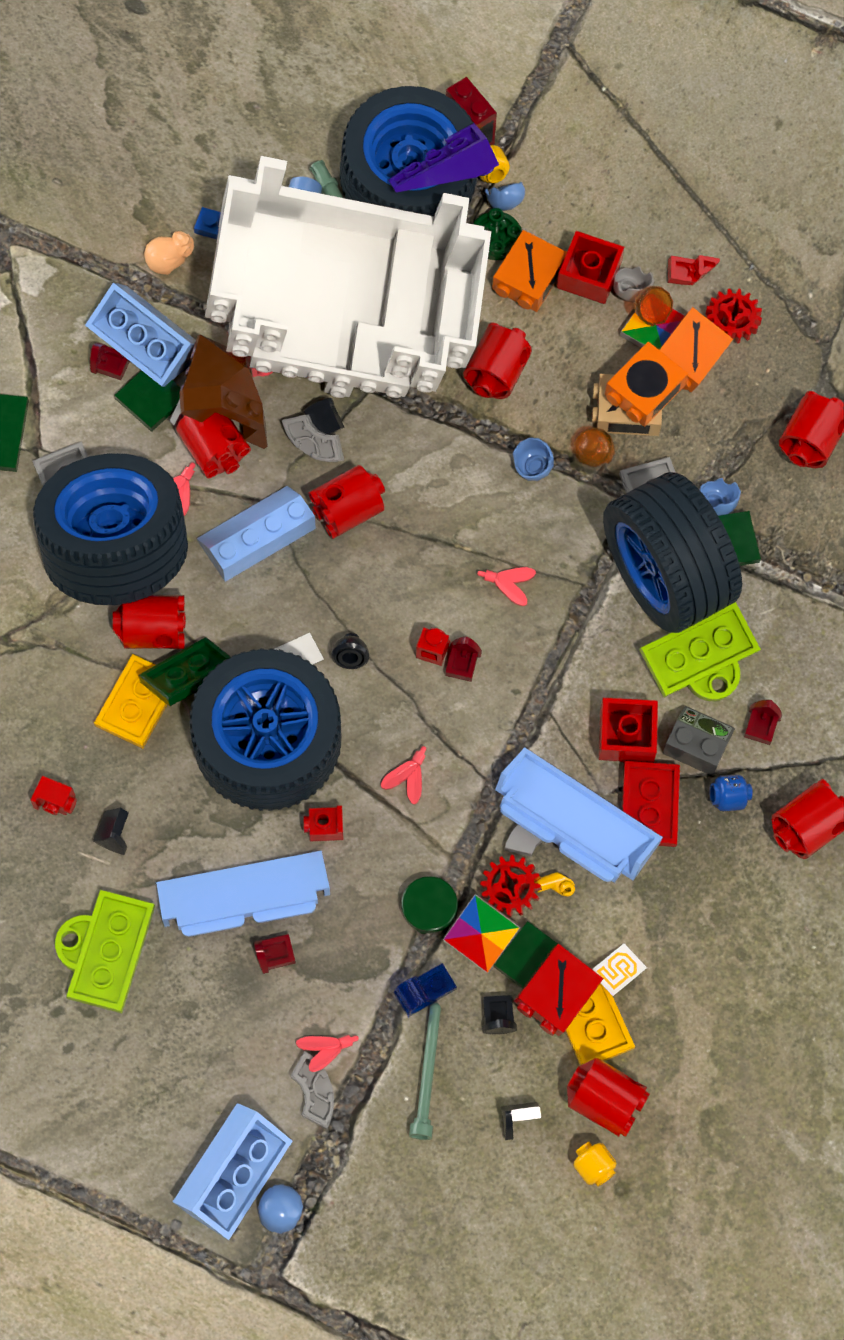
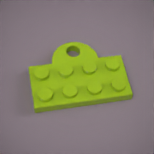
M736 602L679 633H670L639 649L664 698L688 686L694 695L706 701H719L728 697L736 689L740 681L738 662L761 650ZM714 679L724 681L726 685L724 692L719 693L713 689L712 681Z
M100 890L92 916L80 915L73 917L60 927L55 939L56 953L62 964L74 971L67 992V999L118 1013L123 1012L155 909L153 903ZM68 934L78 936V942L73 947L63 945V938Z

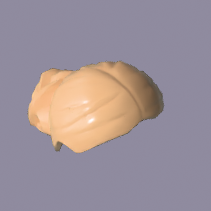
M176 231L172 237L161 236L152 239L146 245L144 252L147 266L155 273L169 275L174 269L185 262L186 257L192 254L194 249L193 238L182 231Z

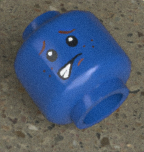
M741 775L719 776L710 785L711 803L716 805L722 812L743 810L746 808L748 800L752 799V786L747 784L745 778Z

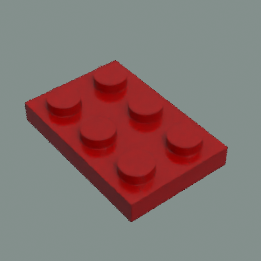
M625 761L622 811L662 836L663 838L658 846L676 847L678 838L680 765Z

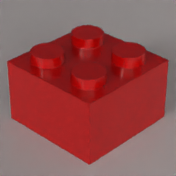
M576 231L559 271L557 288L606 304L613 286L615 274L621 266L625 247Z
M603 698L600 708L599 760L654 763L657 754L658 701Z

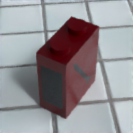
M465 77L447 88L446 96L457 102L470 115L471 121L486 136L489 144L494 145L497 112L473 83Z

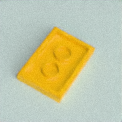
M134 654L131 655L94 722L95 727L142 749L145 747L167 707L165 702L140 683L139 675L155 666V664Z
M600 983L565 1031L580 1065L594 1058L606 1061L635 1049L633 1040L613 996Z

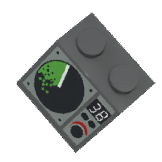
M685 706L666 742L663 754L713 776L735 728Z

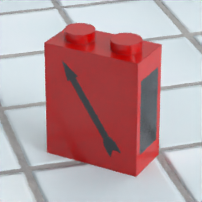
M557 944L515 998L514 1002L518 1004L517 1009L528 1018L533 1016L541 1022L539 1026L546 1033L552 1036L554 1034L560 1036L566 1031L604 978L560 944Z

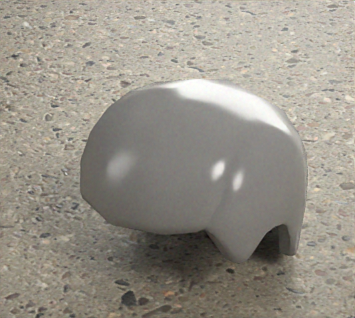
M640 266L633 269H619L615 274L612 284L615 293L623 300L632 303L644 300L652 289L654 283L653 274L651 272L648 274L643 273Z

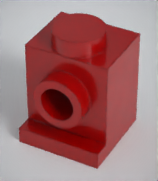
M423 627L416 646V658L442 666L450 644L449 635H446L444 631L438 628L427 629Z
M42 776L30 801L36 810L43 806L42 809L52 815H57L58 813L67 815V813L71 814L73 812L77 799L72 787Z
M342 805L332 808H309V816H304V833H310V842L343 840ZM318 820H328V823L321 825L318 823Z

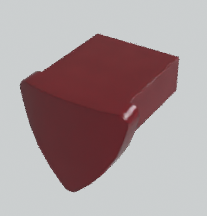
M95 343L92 346L90 355L91 373H100L121 381L130 361L114 348L102 343Z
M467 636L460 637L452 641L449 646V651L451 652L445 676L472 682L477 658L481 657L482 650L471 638Z
M761 700L753 703L749 708L751 715L744 737L770 745L777 722L781 721L782 712L772 700Z
M289 934L255 941L256 956L263 974L269 973L271 969L296 963Z

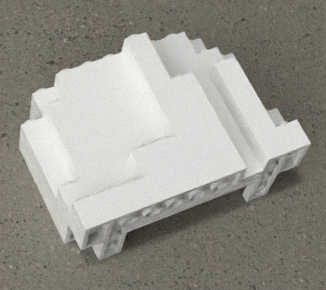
M265 156L260 157L255 180L229 175L222 202L216 242L217 247L205 317L211 318L214 322H230L227 352H232L238 357L251 356L250 367L256 368L259 372H278L289 378L304 377L315 383L324 381V392L330 393L331 396L336 398L350 397L353 387L360 388V390L367 393L375 391L386 393V395L393 398L405 397L410 387L417 388L418 391L426 393L436 392L446 371V365L455 369L466 368L476 348L491 231L484 230L483 226L466 223L469 198L443 193L435 215L429 216L285 187L281 185L287 161Z

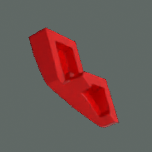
M671 255L668 259V283L694 285L718 265L720 258L699 255L695 260Z

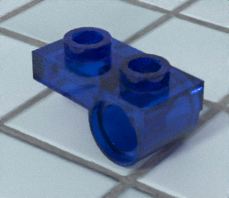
M443 963L419 977L414 976L402 982L395 988L394 995L407 1017H410L457 990V986Z

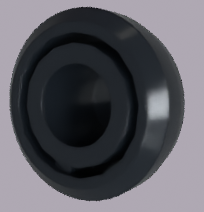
M348 633L335 643L331 657L333 662L339 667L358 669L369 661V650L357 634Z

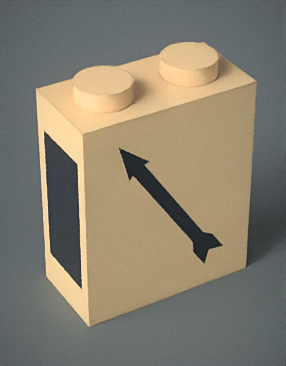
M600 374L599 382L593 385V399H597V407L592 409V423H597L596 433L659 436L662 425V410L645 427L639 422H633L623 409L612 405L605 396L607 382L614 374Z

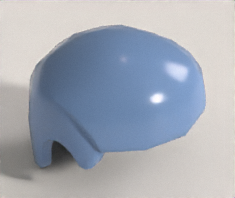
M522 182L499 188L485 189V193L493 208L507 211L514 209L523 201L525 187Z
M527 438L521 441L513 451L515 469L527 481H538L548 476L554 466L553 453L548 444L540 438Z
M723 478L708 481L700 486L699 489L718 516L731 513L736 508L741 494L736 482L727 484Z
M278 1184L269 1187L264 1192L258 1205V1215L261 1224L267 1230L280 1234L295 1228L302 1215L303 1203L301 1195L287 1185Z

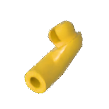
M558 872L543 876L535 882L542 886V890L537 891V893L552 889L560 895L568 897L575 892L574 882Z

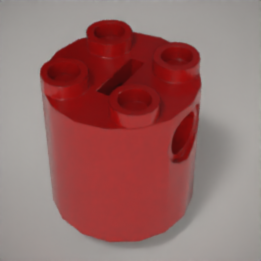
M494 322L489 323L463 371L464 379L479 396L495 399H505L510 396L532 353V348L525 339L526 334L519 328H512L511 330Z
M813 391L806 392L779 439V447L792 463L800 467L815 469L823 468L827 464L844 432V403L835 397L829 399Z
M216 412L203 422L184 416L176 428L177 434L208 479L223 472H226V474L235 472L240 467L238 462L251 451L250 446L232 419Z
M361 465L353 467L308 492L309 498L314 504L311 507L312 512L318 521L323 519L326 524L325 530L331 539L342 535L384 511L381 494L385 493V487L377 474L368 473Z
M151 595L132 603L121 604L116 611H113V633L121 640L124 649H185V633H180L184 632L186 627V613L180 612L185 610V596Z
M824 779L811 785L772 814L773 833L777 844L785 852L791 851L802 859L809 858L844 831V797H838Z
M594 1058L578 1066L567 1085L568 1107L612 1132L617 1137L620 1134L625 1137L627 1136L636 1119L631 1115L635 1109L639 1112L642 1110L650 1093L646 1091L647 1087L634 1081L599 1058Z

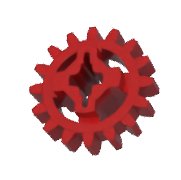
M728 288L726 295L719 291L716 298L712 297L710 299L705 314L707 319L731 338H735L738 344L741 337L748 341L750 340L751 333H757L758 326H760L762 321L760 317L762 308H756L758 304L757 299L750 300L751 293L748 292L743 296L741 295V289H738L735 294ZM733 311H735L736 316L734 321H732L731 316L733 314Z
M511 855L509 861L506 862L503 856L499 857V865L491 862L490 866L493 870L491 872H483L484 876L488 879L487 881L480 882L481 887L487 889L481 894L483 898H491L488 902L493 906L497 905L496 908L499 911L503 912V910H506L508 917H512L514 910H517L521 916L523 915V907L526 906L529 910L533 909L530 903L531 900L539 901L540 898L535 894V891L542 890V886L535 882L541 879L539 873L532 874L535 870L533 864L526 867V859L524 857L519 862H516L515 856ZM511 868L519 869L523 871L525 875H517L511 871ZM501 872L499 881L493 884L495 878ZM507 876L515 883V896L507 888L509 882ZM529 888L527 895L521 899L524 890ZM497 897H506L510 899L512 904L501 902Z

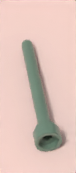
M438 1003L431 1004L429 1009L417 1118H414V1122L410 1124L409 1137L419 1140H431L433 1134V1126L428 1118L441 1006Z

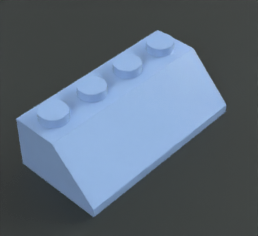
M113 283L85 324L86 327L163 387L186 370L192 362L190 357L196 340L126 285Z
M286 486L198 537L197 541L226 582L316 529L315 515L301 495Z
M237 1103L173 1200V1203L191 1217L229 1240L291 1145L292 1140L257 1111Z

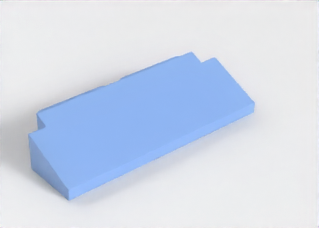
M525 747L503 770L495 789L504 796L500 804V810L503 815L542 841L555 843L559 846L562 854L605 882L612 881L615 883L621 873L634 881L663 838Z
M322 851L156 882L164 927L170 926L169 920L177 919L178 929L182 930L183 935L187 937L241 927L245 922V918L253 916L256 922L263 923L309 914L315 911L316 904H318L316 891L323 890L324 896L330 895Z

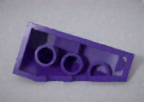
M473 123L445 139L447 145L440 150L431 149L428 151L423 162L410 164L388 181L395 192H402L485 176L491 173L499 163L486 136Z

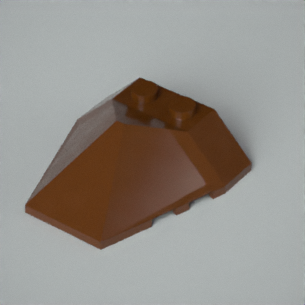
M200 334L196 339L190 357L192 360L191 365L185 373V376H187L185 384L180 389L181 414L203 422L216 412L243 424V436L246 442L263 449L267 448V430L263 404L244 357H238L232 352H227V346Z

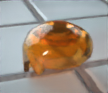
M649 286L642 289L636 296L634 303L636 316L643 323L650 326L665 323L673 307L670 293L660 286Z
M596 427L581 431L573 444L576 458L581 463L594 468L603 463L609 464L615 454L612 437L604 429Z

